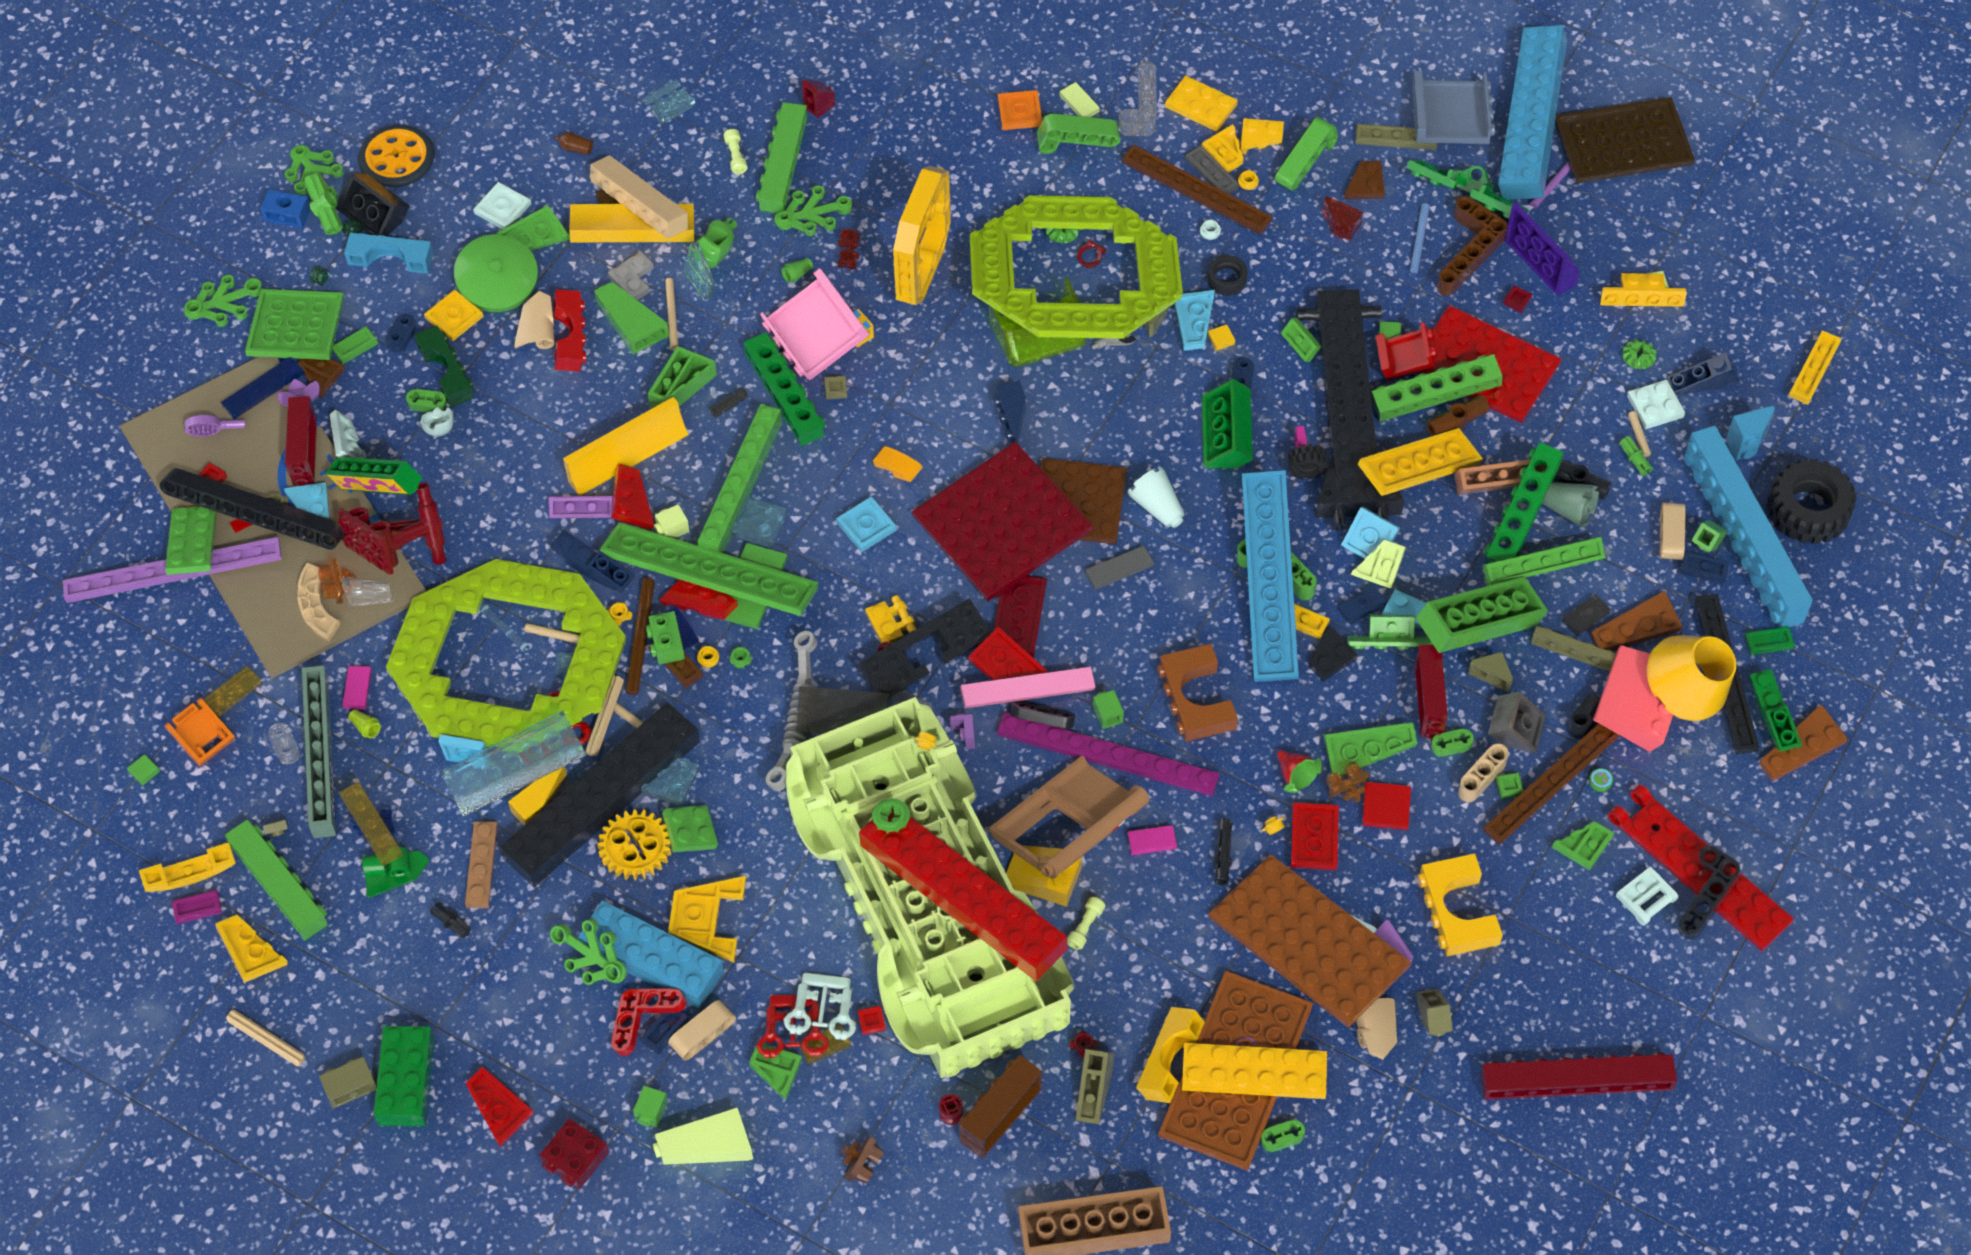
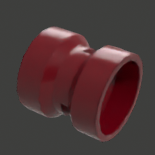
M949 1094L941 1098L939 1102V1116L943 1123L946 1125H956L963 1116V1104L958 1096Z

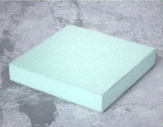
M498 182L473 211L479 217L501 229H505L514 224L531 205V200Z

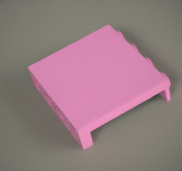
M820 268L813 273L817 280L770 316L766 317L763 312L760 314L765 320L762 322L763 326L769 333L773 331L775 334L772 338L779 347L783 346L785 348L783 354L790 362L794 361L796 363L794 366L796 372L800 377L805 375L809 381L869 336L867 330Z

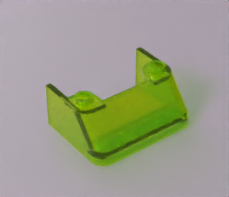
M1068 277L1064 278L1063 298L1059 303H1080ZM989 305L990 324L1009 364L1014 367H1021L1081 348L1087 342V338L1037 337L1005 315L1000 316L999 312Z

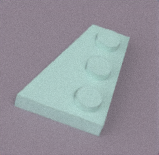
M334 410L330 414L335 455L337 457L366 458L365 451L357 444L359 437L352 421L339 411Z

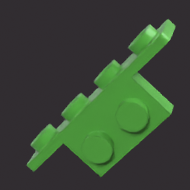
M1370 614L1369 636H1347L1348 645L1355 649H1363L1365 646H1374L1376 649H1386L1387 646H1396L1397 649H1409L1419 645H1433L1428 636H1414V615Z

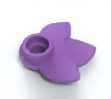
M293 379L288 392L278 393V400L283 406L287 407L288 397L310 396L312 402L319 396V384L317 381H314L305 386L299 380Z

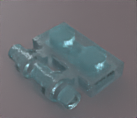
M677 79L672 82H666L662 88L650 91L643 98V102L646 105L651 102L654 103L650 109L661 124L695 106V100L684 88L679 91L675 90L680 87ZM666 94L669 95L668 97H666V98L663 99V100H661V98H660V97H662V96H664V95H666Z

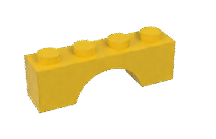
M1170 1008L1136 1087L1146 1100L1164 1103L1171 1102L1179 1084L1170 1072L1171 1062L1176 1053L1184 1047V1043L1197 1042L1205 1023L1194 1009Z

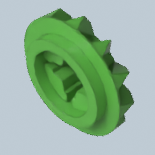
M1046 228L1047 236L1058 243H1068L1075 240L1079 232L1078 229H1064V233L1062 229Z
M1635 339L1633 342H1628L1623 348L1622 356L1630 367L1646 369L1654 364L1656 350L1653 349L1652 344H1647L1645 340L1638 341ZM1639 350H1642V351H1643V352H1642V355L1639 356V359H1638V358H1637V356H1638V355H1637V352H1638Z
M898 799L882 800L873 809V823H875L878 830L882 829L887 834L890 831L898 833L899 829L906 828V824L910 820L909 808ZM892 810H894L895 817L897 818H893L892 821L889 822L887 816H889L890 813H892Z

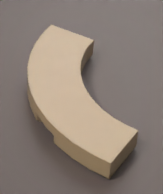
M307 562L298 580V605L307 625L321 638L330 641L341 624L321 604L320 590L327 573L326 570Z

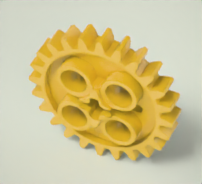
M634 809L633 814L630 816L627 811H624L623 818L617 814L616 822L608 820L610 828H602L604 834L599 835L601 842L598 843V849L600 850V858H603L602 863L604 866L608 865L609 872L615 870L616 877L624 873L625 880L630 875H633L634 881H636L640 874L643 879H646L647 872L654 876V868L662 870L661 862L668 863L667 856L672 854L670 849L671 843L666 825L662 823V818L655 820L654 813L647 817L645 810L642 811L641 815H637V811ZM637 829H644L640 833L635 832ZM625 830L629 831L635 845L631 844L630 837L627 835ZM617 840H624L621 844L615 843ZM636 846H639L641 854L646 858L645 860L640 857ZM649 846H655L652 850L646 849ZM629 857H635L633 861L626 860Z

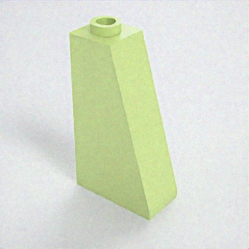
M738 1108L655 1134L657 1143L653 1144L656 1157H661L664 1165L748 1161L753 1159L752 1150Z

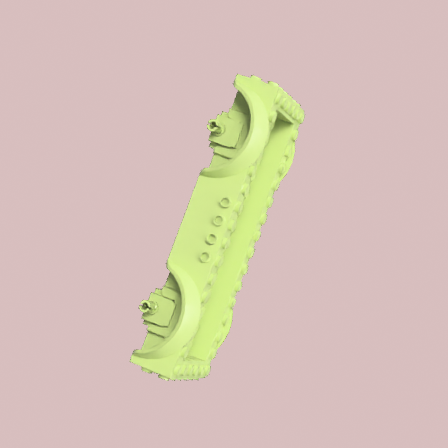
M916 697L790 747L791 758L786 765V789L794 824L803 843L815 857L837 862L846 881L844 884L848 896H853L855 900L853 903L858 916L862 914L865 920L862 922L867 935L871 934L874 939L872 945L876 954H878L877 976L881 1000L890 1026L902 1045L912 1053L930 1055L940 1078L955 1076L964 1068L976 1067L988 1058H997L1004 1051L1011 1048L1013 1050L1018 1049L1025 1042L1032 1039L1039 1040L1046 1033L1066 1028L1070 1024L1071 1000L1069 995L1075 989V985L1062 956L1037 982L860 846L859 832L873 819L874 807L885 799L901 800L909 808L911 818L1037 913L1027 895L1022 891L1013 889L971 806L977 797L974 785L957 754L955 744H953L952 739L948 738L929 706L919 704ZM919 732L929 733L937 738L935 742L936 747L931 748L930 751L921 749L917 746L918 742L915 741V737H918ZM878 784H885L887 786L885 790L875 789ZM973 974H979L983 979L975 982L969 978Z

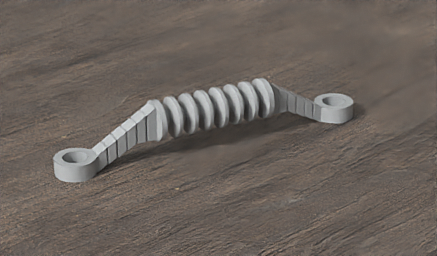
M803 631L794 639V646L798 650L799 680L793 687L794 693L791 697L793 701L790 703L791 709L788 712V724L785 727L787 732L784 733L785 740L782 742L783 754L766 776L767 785L774 791L786 788V765L791 758L790 747L806 740V727L809 725L808 719L811 715L809 711L812 709L811 703H813V695L815 694V688L812 686L810 653L817 646V639L810 631ZM810 639L806 645L802 646L805 640ZM782 775L780 781L774 783L775 778Z

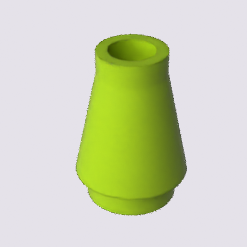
M357 709L351 711L348 716V720L353 723L365 738H374L381 729L378 719L364 714Z

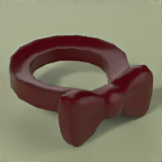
M1088 239L1087 244L1078 250L1077 259L1079 264L1086 268L1097 266L1101 262L1102 254H1106V248ZM1091 248L1096 249L1098 257L1094 262L1087 263L1082 260L1083 252Z

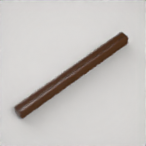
M644 578L642 580L626 691L629 695H637L639 692L647 638L646 626L649 624L648 616H650L655 584L652 578Z

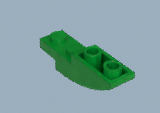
M1772 669L1750 674L1749 679L1756 696V704L1778 751L1783 752L1802 747L1788 706L1784 704Z

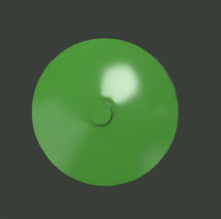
M485 235L471 241L459 253L454 266L455 284L459 293L478 309L487 312L509 311L526 302L534 292L538 281L537 262L530 249L521 241L507 235Z

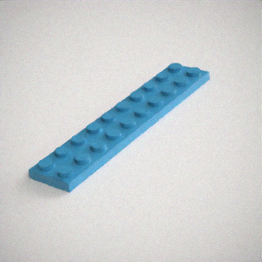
M1286 470L1243 473L1242 484L1254 682L1299 679Z

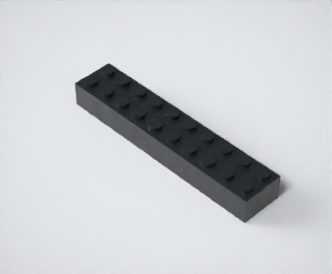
M668 702L665 703L500 846L503 860L534 888L608 823V820H612L700 743L698 729Z

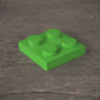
M707 805L665 808L662 812L673 852L716 849L718 846Z

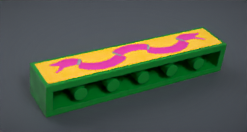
M336 457L325 472L341 490L411 495L418 489L419 482L422 480V477L406 461Z

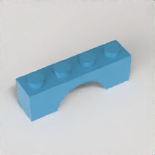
M350 233L344 252L348 265L368 267L374 260L380 257L394 256L405 262L408 272L426 274L429 273L434 255L430 241L412 240L403 237H386L384 235H367L364 233Z

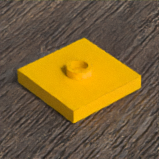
M454 289L428 310L424 317L432 325L438 326L441 332H445L447 337L454 341L482 319L484 315L480 309Z

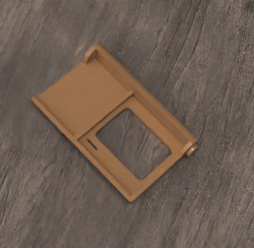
M1081 756L989 827V831L996 841L1041 871L1044 876L1056 878L1146 806L1150 800L1148 793L1141 786L1135 785L1128 791L1090 766L1085 757ZM1055 809L1087 829L1052 858L1044 857L1040 859L1015 841Z

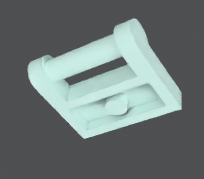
M1651 866L1616 894V897L1643 926L1650 922V918L1667 904L1674 903L1679 898L1677 893ZM1661 891L1664 896L1644 911L1640 907Z

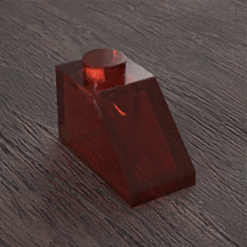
M1326 196L1324 198L1323 212L1331 233L1341 239L1351 241L1362 224L1363 212L1331 197Z

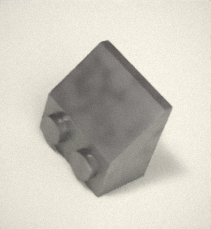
M1520 692L1501 695L1497 698L1488 734L1499 744L1506 747L1536 753L1546 715Z

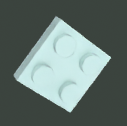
M1667 380L1629 391L1627 394L1644 429L1684 418L1685 411Z

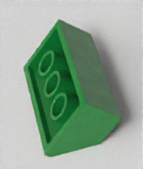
M1232 379L1202 395L1203 465L1205 468H1239L1253 460L1251 389Z

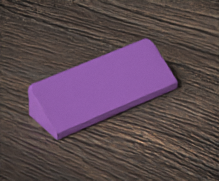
M613 496L549 497V518H611Z

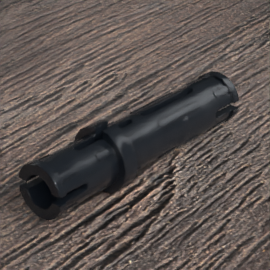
M1227 818L1218 820L1217 854L1214 858L1216 868L1214 883L1220 886L1229 884V868L1232 866L1230 850L1233 821Z

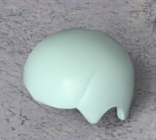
M436 407L432 412L422 415L420 422L422 429L432 436H444L452 429L454 423L453 412L450 408L442 411L439 407Z

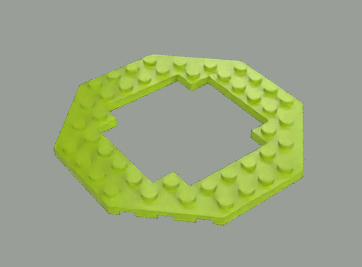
M1029 195L1020 205H1014L1004 211V215L1000 218L995 217L985 223L984 228L981 230H975L970 233L972 294L1037 337L1123 339L1182 298L1183 289L1177 238L1171 234L1167 236L1161 232L1160 227L1149 220L1143 221L1139 218V214L1128 207L1122 208L1117 205V201L1112 197ZM1032 228L1113 230L1114 243H1135L1139 291L1120 290V304L1037 303L1036 289H1019L1014 286L1012 241H1032Z
M494 559L412 599L387 662L386 670L397 684L404 698L412 706L419 720L423 722L431 737L440 738V734L482 741L485 742L486 747L520 752L526 749V745L535 741L540 742L554 735L555 731L563 727L567 729L581 722L583 717L591 713L595 715L603 710L626 643V636L580 574ZM483 598L566 612L561 624L562 630L581 633L559 697L536 694L530 711L448 697L447 693L451 685L450 678L432 675L456 611L478 614Z

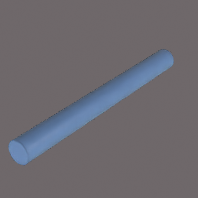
M1427 203L1421 205L1410 272L1414 274L1418 273L1430 207Z

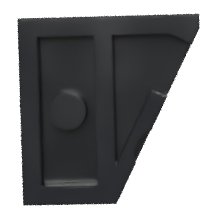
M1329 626L1309 662V667L1324 682L1356 661L1358 654L1332 626Z

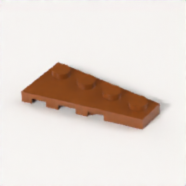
M1663 591L1591 632V638L1595 647L1612 651L1620 646L1626 647L1679 632L1682 629V625L1666 591Z
M1822 705L1796 727L1802 747L1779 752L1777 747H1774L1760 761L1759 765L1772 782L1847 742L1848 738Z

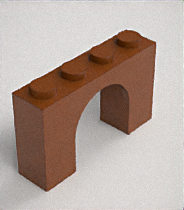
M1212 644L1160 656V665H1157L1158 675L1165 682L1163 684L1166 697L1170 696L1171 713L1173 716L1176 715L1178 720L1176 722L1179 735L1183 734L1185 742L1237 730L1238 718L1231 700L1201 706L1188 701L1181 691L1188 681L1217 673L1218 661Z

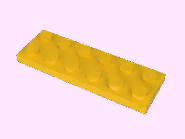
M1460 428L1361 458L1358 465L1380 495L1384 496L1455 473L1462 468L1480 465L1483 458Z
M1184 1043L1182 1091L1326 1099L1327 1051Z

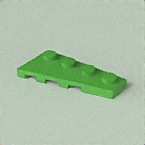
M548 205L495 233L507 235L521 241L530 251L570 240L569 234Z

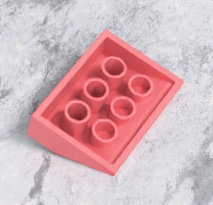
M1620 646L1593 720L1651 752L1664 743L1673 714L1664 708L1666 707L1658 696H1654L1649 686L1647 662L1650 654Z

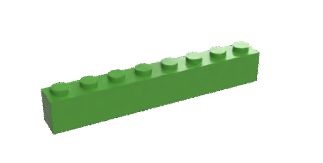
M760 404L698 539V546L724 553L782 425L781 409Z

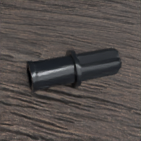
M440 902L434 905L440 912L432 907L431 915L440 920L446 929L450 928L461 938L470 935L471 928L458 918L457 913H452Z

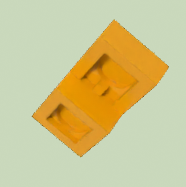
M884 446L873 460L875 467L891 471L895 478L911 482L923 468L920 463L911 457L887 446Z

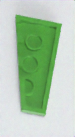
M1413 722L1324 735L1332 780L1417 746Z

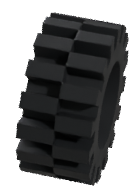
M1304 444L1301 445V448L1297 446L1294 448L1295 450H1291L1290 454H1288L1289 471L1295 478L1299 476L1303 480L1305 477L1307 479H1311L1313 476L1318 478V474L1322 476L1324 472H1327V453L1323 447L1319 448V445L1313 447L1312 444H1308V447H1305Z

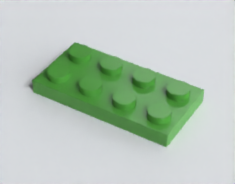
M200 506L172 509L165 566L167 575L211 571L217 512Z

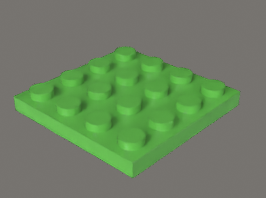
M261 289L245 349L246 356L330 360L345 299L344 293Z

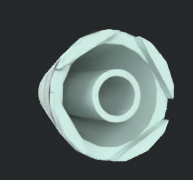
M1158 467V472H1155L1153 469L1134 483L1136 488L1133 491L1129 488L1128 494L1166 527L1172 526L1175 528L1183 522L1184 512L1165 470L1162 467Z

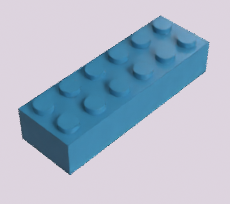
M601 901L590 918L598 923V929L595 933L603 957L607 959L605 947L600 942V936L605 932L611 931L616 936V942L613 946L617 960L625 965L627 973L658 989L680 990L686 997L687 1003L698 1009L702 1008L724 973L722 960L604 901ZM588 923L589 929H592L591 924ZM582 930L578 939L589 946L586 933ZM606 936V940L610 942L609 937Z

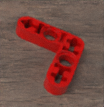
M629 989L625 991L620 998L611 1046L620 1056H627L633 1052L642 1013L680 1012L687 1004L684 994L678 989ZM653 996H658V1002L653 1006H649V1000ZM633 1018L630 1026L623 1027L625 1019Z

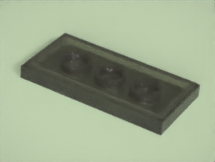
M799 686L796 731L827 733L887 709L889 693Z

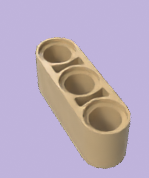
M1662 502L1660 513V558L1683 560L1685 550V504Z
M1493 744L1462 777L1458 790L1461 800L1465 802L1475 801L1494 781L1496 776L1504 770L1509 754L1508 749L1504 745ZM1494 756H1498V757H1500L1501 759L1498 760V759H1495V758H1493V757H1494ZM1480 771H1484L1487 774L1483 775L1480 773ZM1470 786L1473 790L1466 789L1465 787Z
M717 1000L674 1033L669 1039L668 1044L684 1061L689 1060L734 1023L736 1017L721 1000Z

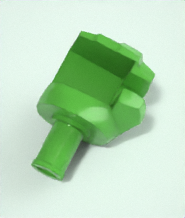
M729 217L724 222L712 221L708 225L705 236L697 239L692 248L693 259L701 267L714 269L730 252L734 243L732 231L737 227L735 220L729 224L733 218Z

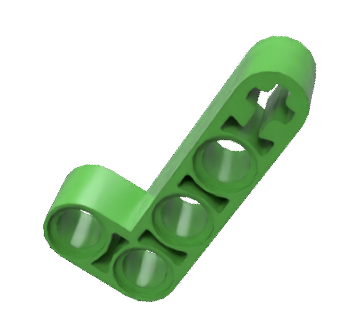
M1049 114L1045 116L1036 133L1039 151L1044 154L1053 153L1060 142L1113 147L1118 145L1121 140L1118 124L1115 120L1062 114Z
M1316 117L1278 170L1275 182L1294 191L1324 148L1331 150L1338 139L1336 126L1320 117Z
M1245 538L1238 545L1237 563L1241 567L1247 568V555L1244 554L1247 553ZM1291 552L1292 571H1295V573H1292L1293 593L1301 600H1310L1315 595L1316 577Z

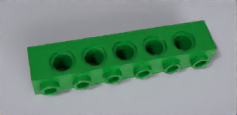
M765 332L743 342L747 359L777 408L781 409L783 418L800 446L802 447L824 437L823 428L825 423L821 415L817 416L812 400H807L804 387L801 384L798 385L794 371L792 369L789 370L786 366V358L783 354L778 353L775 340L773 338L770 339Z
M1539 442L1537 448H1532L1528 460L1531 461L1528 467H1523L1519 477L1522 479L1521 483L1513 488L1510 496L1513 500L1510 505L1506 504L1502 513L1504 519L1494 529L1493 536H1495L1493 543H1488L1485 549L1486 563L1519 555L1563 460V451ZM1543 465L1546 470L1538 472L1535 470V467ZM1534 484L1537 486V489L1529 491L1526 489V486ZM1525 503L1529 507L1526 510H1520L1517 505ZM1511 522H1516L1520 527L1511 529L1508 525ZM1503 541H1508L1511 546L1509 548H1502L1499 544Z

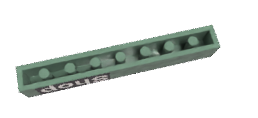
M324 665L302 668L308 822L313 838L336 836L329 677Z

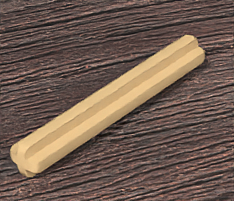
M614 676L603 710L598 713L585 750L589 756H597L599 754L624 683V679L620 676Z
M231 1010L226 1016L230 1024L294 1065L300 1066L304 1062L305 1056L302 1052L236 1010Z

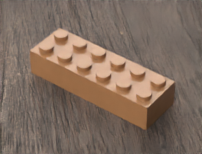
M1163 1186L1018 1206L1024 1255H1084L1170 1242L1171 1229Z

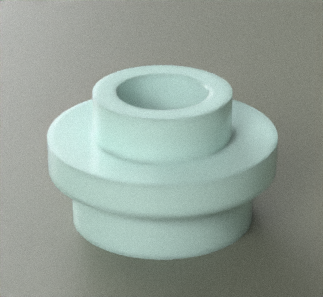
M1207 220L1200 227L1201 236L1208 240L1216 239L1221 232L1220 226L1214 220Z

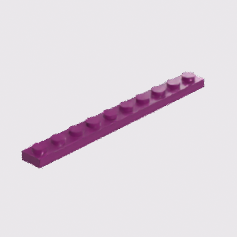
M1005 712L997 731L998 736L1075 758L1084 756L1086 761L1212 797L1219 780L1220 773L1051 725L1016 718Z

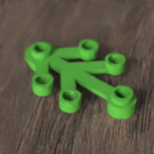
M305 145L295 146L291 150L290 156L293 163L291 168L285 171L286 180L288 182H295L298 179L297 172L303 164L305 169L301 180L294 185L295 193L305 195L308 191L304 183L305 177L308 175L321 173L339 178L344 174L340 164H334L331 167L312 164L310 160L323 161L324 164L333 163V153L329 150L322 153L311 152ZM324 181L327 190L338 200L336 190L328 186Z
M817 185L812 188V196L802 211L795 212L799 204H803L805 201L804 192L798 190L792 194L793 200L788 208L775 215V224L781 230H788L793 227L804 232L807 236L815 235V224L824 227L827 231H832L836 228V220L833 217L823 218L818 215L837 211L841 215H847L852 211V201L847 196H841L834 203L815 207L818 201L825 195L824 188ZM806 219L810 222L804 224L798 220Z
M232 275L222 277V282L216 292L212 282H205L197 298L189 300L185 304V316L193 320L200 317L215 321L217 326L224 327L228 324L227 315L222 312L215 313L209 311V309L217 308L233 313L237 319L243 320L248 316L246 307L243 305H233L229 302L248 295L258 297L261 289H263L260 280L251 278L245 282V288L226 295L227 290L235 286ZM214 294L211 300L205 302L207 296Z
M588 919L582 923V930L586 933L589 946L572 935L571 929L565 924H559L551 929L550 937L554 943L562 944L566 942L586 956L583 958L571 957L567 959L564 967L568 972H574L579 968L594 964L604 969L597 972L595 970L584 972L582 980L586 985L594 984L598 980L607 979L612 983H620L626 978L627 970L625 965L617 960L613 946L616 942V936L611 931L605 932L600 936V942L605 947L607 959L602 956L595 933L598 929L596 920ZM588 923L591 924L592 929H589ZM606 936L609 937L610 942L606 940ZM589 974L592 976V981L588 977Z

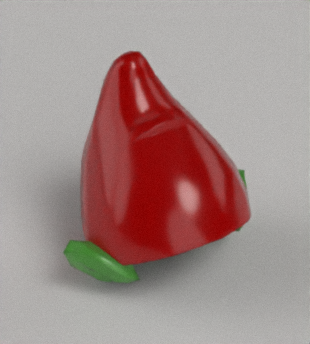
M1283 750L1278 751L1277 757L1281 773L1287 784L1283 790L1289 793H1298L1299 790L1309 786L1318 773L1321 774L1322 762L1320 758L1313 760L1304 754L1289 753Z

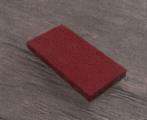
M1025 576L1000 593L994 630L999 627L1029 655L1034 657L1047 578Z

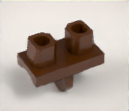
M870 1136L868 1141L863 1142L859 1152L857 1149L860 1144L855 1141L851 1147L843 1146L841 1149V1153L845 1156L843 1163L849 1166L851 1160H853L845 1179L850 1182L856 1179L862 1183H867L870 1180L873 1170L863 1165L864 1162L868 1159L872 1163L877 1164L884 1153L875 1145L876 1139Z

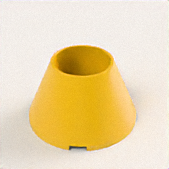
M1676 635L1668 637L1653 648L1647 662L1648 683L1654 696L1659 697L1668 712L1689 721L1708 719L1723 707L1736 671V659L1731 648L1721 639L1711 636ZM1696 663L1701 667L1705 676L1699 671Z

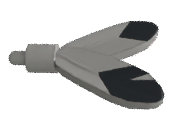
M1128 335L1123 339L1101 338L1095 341L1092 349H1100L1106 345H1130L1135 342L1136 338L1132 335Z

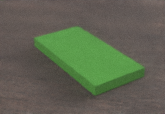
M746 543L740 559L783 571L788 555ZM729 595L737 600L738 606L725 620L758 630L767 606Z

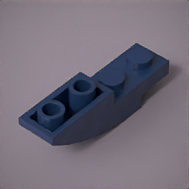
M565 530L559 534L550 546V549L568 561L567 565L612 590L622 593L635 577L633 573L601 551L595 552Z

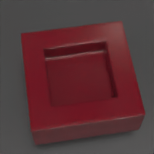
M1514 285L1504 299L1503 305L1522 313L1531 301L1533 294Z

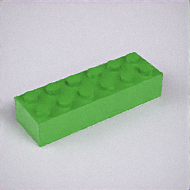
M1525 577L1429 601L1416 616V619L1437 651L1441 653L1536 627L1546 615L1548 609Z

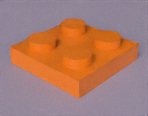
M1038 90L998 94L1002 130L1040 126L1042 116Z

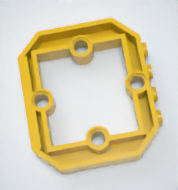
M933 166L922 168L900 218L893 249L896 300L913 305L923 302L944 253L951 223L949 171L943 168ZM925 227H926L925 233H924V235H923V237H922V240H921V242H920V245H919V241H920L921 236H922V234H923V232H924V229H925Z

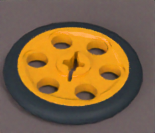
M391 125L378 129L363 142L359 151L358 162L363 174L370 175L383 186L401 187L418 181L429 171L434 161L435 150L431 139L421 130L408 125ZM390 138L397 139L395 143L387 142V140ZM410 141L417 142L413 147L406 146ZM374 150H382L380 155L372 154ZM415 156L421 157L418 162H412L411 159ZM379 165L387 166L382 171L376 169ZM400 168L406 169V172L403 174L395 173Z

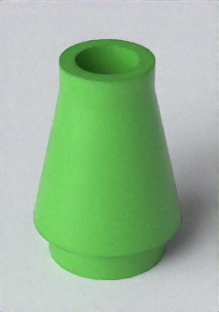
M809 258L787 263L781 270L782 276L786 282L795 283L809 270L813 269V264Z

